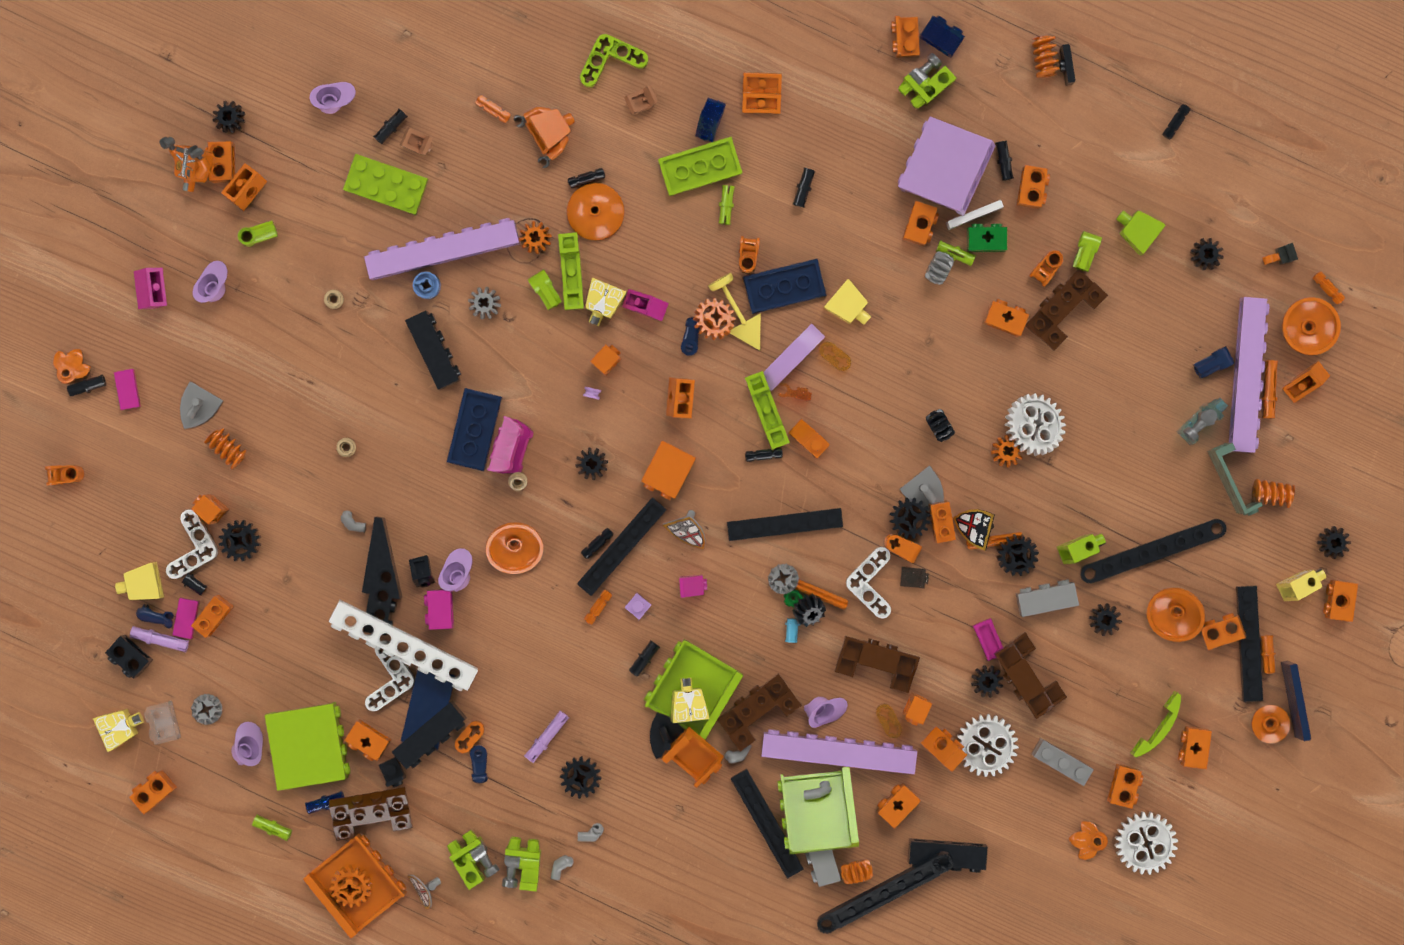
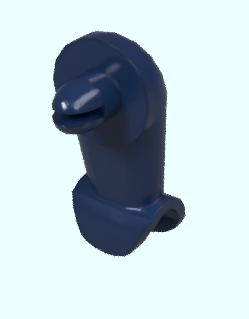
M693 317L686 320V329L681 344V350L687 356L694 355L698 350L700 327H694L698 322L693 321Z
M143 604L142 608L136 610V616L141 621L163 624L168 629L172 627L173 622L171 619L174 618L172 612L157 613L152 611L148 604L146 607Z
M477 745L470 751L473 769L472 780L475 783H485L488 780V774L486 773L487 750L483 746Z

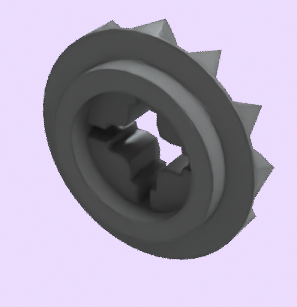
M778 564L775 568L771 569L768 581L773 591L779 594H787L796 588L799 576L793 566ZM780 572H782L785 576H788V578L785 579L786 585H784L782 581H778V579L781 578Z
M211 694L200 695L194 700L191 707L192 716L197 722L204 725L215 723L222 714L220 700ZM204 704L207 707L214 706L213 708H211V710H209V715H207L206 712L200 713V711H202V709L204 708Z

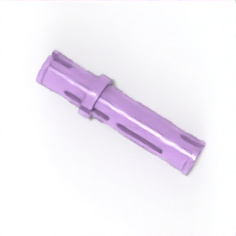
M133 626L130 631V638L144 641L149 645L151 643L185 653L189 646V640L160 634L152 629L146 630Z
M559 711L539 738L534 740L535 743L524 756L534 763L543 750L548 748L549 742L569 717L562 713V711Z

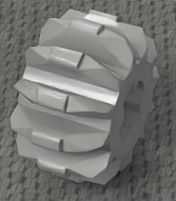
M937 252L926 270L925 278L934 284H943L953 266L954 258L945 252Z
M479 287L477 288L478 295L475 292L471 293L475 300L468 299V302L474 303V305L469 307V310L476 309L473 313L474 316L481 312L480 319L485 318V313L491 319V311L494 314H498L494 307H501V304L495 303V301L500 300V296L493 297L496 291L492 290L489 293V287H485L484 293ZM487 298H488V299H489V301L487 302V303H489L488 307L483 306V307L481 308L480 305H482V303H480V301H481L482 299H483V300H487Z

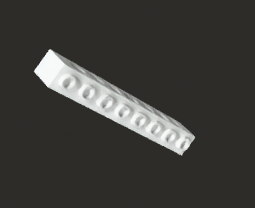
M340 599L329 619V622L332 623V628L338 631L344 629L349 632L348 635L356 640L362 638L366 640L365 644L375 649L378 646L384 649L383 653L391 657L396 655L401 658L400 661L410 666L412 663L418 666L419 671L425 674L430 672L436 675L435 679L443 683L447 680L453 683L452 687L459 691L463 689L468 691L478 672L477 667ZM348 616L355 617L356 623L353 626L345 623V619ZM365 625H371L374 631L371 634H365L362 629ZM382 634H389L391 640L388 643L381 642L380 636ZM400 642H405L408 644V649L401 652L397 649V645ZM417 651L425 652L426 656L423 660H417L414 657ZM436 659L443 662L442 667L439 669L432 667V662ZM452 668L460 670V674L457 677L449 675V671Z

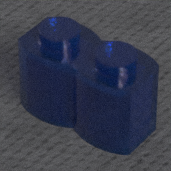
M932 16L919 38L951 58L965 37L962 35L963 31L956 26H948L946 24L947 21L941 16Z

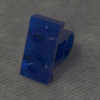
M707 98L700 114L696 137L704 141H714L726 103Z

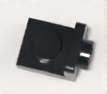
M427 555L409 560L412 580L416 587L424 588L435 583Z
M396 757L379 764V768L386 780V787L392 785L395 788L403 784L402 780L406 778V775Z

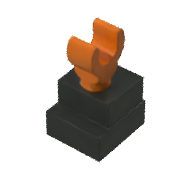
M1293 243L1275 249V254L1262 258L1264 265L1279 261L1281 265L1298 260Z

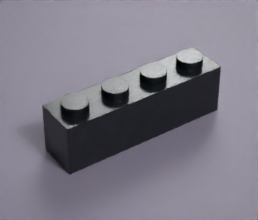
M425 310L406 319L405 322L437 389L442 390L461 381L459 376L462 374L458 366H454L451 361L453 355L449 347L445 348L443 344L445 338L441 330L437 331L434 325L437 322L433 313L429 314Z
M452 700L396 747L392 753L405 769H408L410 766L415 768L422 762L419 758L424 754L429 756L436 750L434 746L439 741L443 744L451 737L449 733L452 730H460L465 725L464 720L467 717Z
M909 838L908 863L914 866L938 852L946 851L953 857L952 871H962V868L969 869L970 872L980 873L981 870H986L988 847L986 844ZM940 858L938 863L940 865H946L948 864L949 860L946 858Z

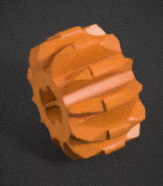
M532 221V228L525 224L527 232L520 230V233L525 235V237H520L519 241H526L522 244V248L529 246L528 253H531L533 248H535V253L539 254V247H541L545 252L546 248L543 245H551V242L546 239L552 238V235L545 234L549 231V228L545 227L542 229V222L536 227V222ZM538 233L540 240L533 242L531 235Z
M1008 435L1004 436V441L1000 437L997 438L999 445L997 443L992 444L997 450H992L991 454L998 455L993 460L1001 459L999 466H1003L1006 461V467L1009 468L1011 462L1014 465L1018 464L1015 458L1020 460L1023 458L1021 455H1018V452H1020V449L1017 448L1018 446L1014 447L1015 440L1009 442ZM1004 447L1012 449L1010 456L1003 454V451H1005Z
M867 859L846 863L840 867L841 877L845 884L863 882L873 877V868Z

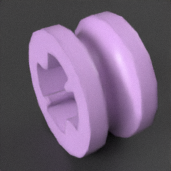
M589 387L584 388L586 392L583 396L597 400L600 399L598 394L601 393V390Z

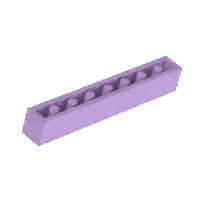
M510 218L499 220V224H481L479 229L473 230V227L464 228L461 230L462 233L454 234V232L444 233L442 238L436 239L435 236L425 238V242L417 243V241L405 243V247L399 248L396 245L388 247L385 252H380V250L368 252L369 255L364 256L369 279L376 280L519 245L520 241L516 223L514 220L510 221Z
M1242 297L1239 303L1228 442L1234 444L1236 448L1234 452L1255 453V449H1258L1259 438H1256L1257 430L1260 429L1258 411L1261 410L1262 400L1259 399V396L1263 390L1261 372H1264L1265 362L1262 361L1263 353L1266 352L1264 334H1267L1268 323H1265L1266 315L1269 314V304L1267 299Z
M768 729V732H764L762 757L915 774L917 750L913 749L911 745L894 747L893 743L883 742L882 745H875V741L870 740L858 743L856 739L845 738L844 741H840L834 736H825V739L818 738L816 734L809 733L806 736H798V732L787 731V734H780V730Z

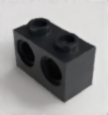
M121 635L105 652L112 664H118L123 669L122 672L127 677H132L133 679L138 677L153 661L149 655L126 635ZM119 646L125 651L123 656H119L117 653ZM133 659L138 661V669L132 667L131 662Z

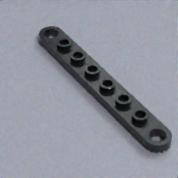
M1212 519L1084 565L1080 569V577L1086 583H1095L1221 538L1226 533V524L1220 519ZM1214 523H1219L1221 526V532L1218 534H1214L1211 530ZM1088 568H1092L1095 572L1092 579L1085 577V571Z
M946 851L938 852L821 914L817 919L818 930L826 934L832 933V931L844 927L935 879L940 874L951 870L953 867L952 855ZM940 858L949 860L946 865H940L938 862ZM823 920H830L832 922L831 926H823Z

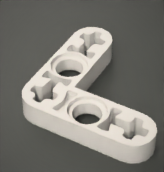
M185 510L181 514L180 520L196 549L168 564L166 573L172 579L183 577L213 560L218 555V548L205 524L192 510ZM187 514L194 515L192 521L194 524L199 523L200 526L194 527L191 530L190 527L193 524L190 521H186V518H188ZM198 529L204 532L202 540H197L194 536L195 531ZM206 547L213 548L212 556H203L204 561L202 562L201 556L197 551L202 554L206 552ZM191 555L197 558L195 566H190L187 563V559ZM173 565L175 567L184 565L188 569L187 571H185V568L178 570V575L171 572Z
M878 547L848 576L846 586L877 617L883 619L890 615L891 607L868 584L876 573L889 561L891 556L888 549ZM878 551H885L886 559H880L877 562L880 566L877 568L870 559L873 557L875 560L878 557ZM865 564H871L874 568L873 572L869 575L863 572ZM860 571L861 575L867 579L863 581L861 578L858 581L859 587H851L850 580L852 578L857 579L859 575L856 573ZM866 591H872L874 594V598L870 602L863 599V594ZM877 598H879L880 601H878V603L881 606L886 605L887 607L885 610L887 612L886 614H878L877 612L879 611V609L875 605L873 608H871L870 605L875 603Z
M383 640L381 642L388 643L389 641ZM378 646L375 649V653L393 679L366 698L365 705L370 711L381 709L410 689L415 682L413 674L407 665L400 661V657L395 655L385 661L384 658L388 656L385 653H380L379 650L381 648ZM392 660L399 661L400 668L398 670L390 668ZM402 676L405 678L409 677L411 679L409 680L410 685H402L400 687L402 691L400 692L398 686L393 682L396 681L398 684L403 680ZM388 686H392L395 689V695L392 697H388L385 694V688ZM380 691L386 702L382 699L377 703L378 707L375 705L371 706L370 698H378L380 696L378 692Z

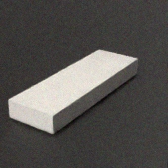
M999 200L964 214V216L949 220L946 223L947 228L950 230L1002 209L1004 205Z

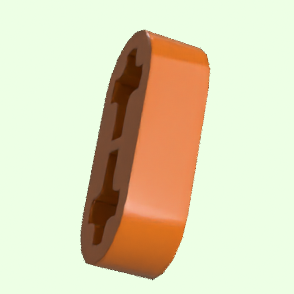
M477 720L472 721L456 739L455 749L460 753L468 752L485 731L484 724ZM479 725L480 734L476 732L471 736L470 733L473 730L471 726ZM468 737L470 739L467 742L468 748L464 747L461 749L459 747L461 745L459 740L464 741Z

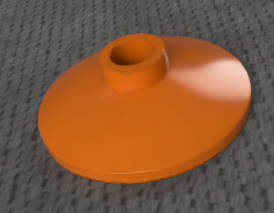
M1263 706L1253 715L1251 722L1253 733L1259 740L1265 743L1280 742L1289 733L1290 718L1286 711L1279 706ZM1268 720L1272 721V725L1270 727H1267L1266 722Z

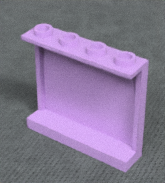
M929 117V120L923 124V133L920 139L918 138L914 144L915 150L913 155L907 159V168L904 174L902 173L899 177L898 187L903 192L908 191L955 210L956 213L964 216L996 145L990 139Z

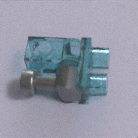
M1221 398L1202 404L1199 407L1201 410L1197 411L1176 432L1189 445H1194L1199 440L1197 433L1204 427L1215 424V421L1221 420L1224 417L1222 412L1228 405Z

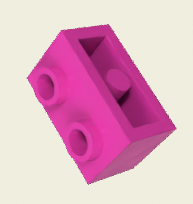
M163 267L144 268L134 271L138 309H155L167 306Z
M443 589L428 590L427 595H424V605L428 606V614H425V624L429 625V630L454 628L452 591H445Z

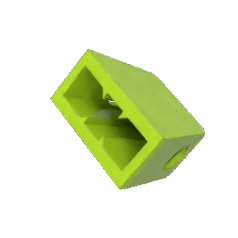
M1123 210L1116 218L1117 221L1124 225L1119 234L1140 256L1146 252L1166 226L1159 220L1139 210L1132 217Z
M1088 534L1057 546V550L1063 564H1074L1099 553V547L1106 544V541L1102 534L1096 536Z

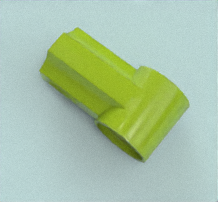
M273 220L249 228H242L238 232V240L247 247L278 237ZM247 232L252 233V239L249 242H244L243 235Z
M1086 231L1082 232L1073 268L1089 272L1094 255L1100 247L1102 237Z
M544 269L528 279L536 294L538 293L548 310L562 302Z

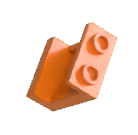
M662 440L641 480L644 483L643 487L652 492L654 489L661 491L660 496L671 500V498L676 499L696 458Z
M688 727L672 743L671 749L665 750L661 760L667 764L672 759L696 780L694 786L697 788L701 783L704 785L710 779V774L713 772L716 774L722 767L721 761L724 756Z

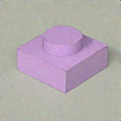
M636 593L625 608L636 618L640 619L652 604Z

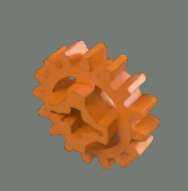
M713 298L711 302L709 299H706L704 304L701 302L698 306L699 309L695 310L696 316L693 318V321L698 322L694 327H700L701 329L699 334L704 332L706 333V339L712 336L713 340L717 336L723 339L724 334L728 335L735 326L732 322L736 320L735 317H731L734 310H728L730 305L724 306L723 300L718 303L716 298ZM710 308L709 313L703 314L706 309ZM725 324V327L719 330L720 325L723 326Z
M352 865L349 866L348 870L342 867L341 873L336 871L335 877L331 879L330 890H334L331 896H337L336 902L342 901L343 907L347 903L350 905V908H353L354 903L359 907L362 903L361 901L366 902L367 896H370L372 892L369 890L372 888V883H368L371 877L364 876L365 870L359 872L360 867H357L356 870H353Z

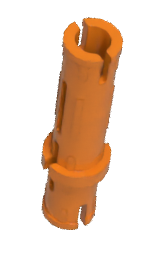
M1265 360L1262 418L1275 419V406L1278 401V397H1276L1278 361Z

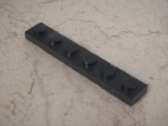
M652 497L579 580L577 585L592 596L667 509Z
M841 508L730 521L727 522L729 541L839 528L843 527Z
M1237 586V613L1247 636L1239 640L1242 701H1263L1257 586Z
M748 769L730 778L786 878L788 879L804 870L796 854H790L789 849H785L784 837L786 836Z

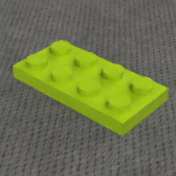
M732 137L658 159L669 197L743 174Z
M355 154L343 190L417 215L429 179Z

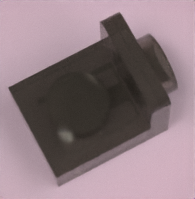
M901 567L900 586L925 588V584L928 585L929 573H926V569Z

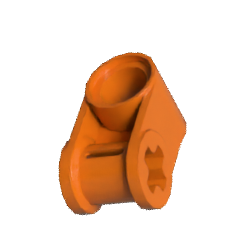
M741 236L739 269L742 273L750 274L755 270L760 238L749 239ZM750 260L753 266L750 269H746L742 266V262Z
M1056 250L1048 252L1029 276L1037 279L1045 287L1063 262L1062 254ZM1051 254H1055L1058 257L1056 265H1052L1049 262Z
M78 465L45 466L48 476L46 486L79 482L84 478V470ZM72 469L76 471V477L74 479L70 476V471Z
M889 534L884 539V546L889 551L913 564L922 549V546L896 534ZM896 538L898 545L891 548L892 544L889 541Z

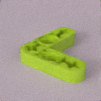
M602 34L597 38L581 72L580 80L585 87L595 86L609 56L635 68L643 69L648 64V55L644 51L617 38ZM608 39L610 46H605L603 52L606 55L604 56L601 52L596 51V49L600 51L602 48L600 41ZM621 46L628 49V53L624 57L617 54V49ZM631 50L635 51L633 55L636 57L643 55L645 62L637 64V60L632 57L631 61L627 60L631 55ZM600 56L603 61L601 65L594 66L591 62L592 58ZM588 66L594 70H599L598 73L593 71L592 78L594 80L586 83L584 76H588L591 72V69H587Z

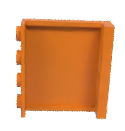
M360 833L303 878L350 939L407 893L405 884L395 878L393 869L382 862L381 854L377 850H373L370 847L369 839ZM350 865H352L353 870H356L357 867H360L359 872L365 870L364 876H370L371 879L368 883H372V888L369 889L372 892L370 896H367V901H361L362 903L359 907L354 903L353 908H350L348 903L343 907L342 901L337 903L338 897H332L331 895L334 890H330L331 879L335 877V872L339 871L341 873L342 867L348 870Z

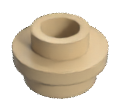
M330 290L324 296L326 306L331 309H337L343 304V295L337 290ZM333 296L337 297L336 303L331 302Z
M343 438L337 443V452L343 457H350L356 451V444L350 438ZM345 444H348L350 446V449L348 451H345L343 449V446Z
M521 472L512 473L508 478V484L513 490L520 491L526 487L527 477Z

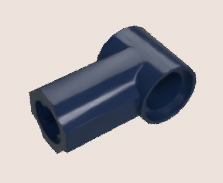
M1227 346L1212 352L1210 356L1194 363L1193 366L1196 374L1202 379L1217 370L1221 371L1235 364Z

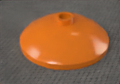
M590 183L580 187L573 193L568 202L567 217L572 229L581 237L594 241L604 240L615 234L620 228L624 219V205L619 194L610 186L601 183ZM597 207L599 209L598 213L593 214L591 212L592 208Z
M1315 297L1304 298L1293 303L1286 311L1282 321V332L1287 344L1296 352L1304 355H1318L1328 351L1338 340L1341 330L1340 318L1335 308L1327 301ZM1306 324H1310L1311 329L1309 331L1305 329Z
M518 522L507 523L499 526L489 535L486 541V556L490 564L501 572L508 574L523 573L535 567L543 555V541L540 534L533 527Z
M1167 588L1157 592L1151 598L1147 607V619L1153 631L1160 637L1173 642H1183L1194 638L1200 633L1205 623V610L1201 601L1191 592L1181 588Z

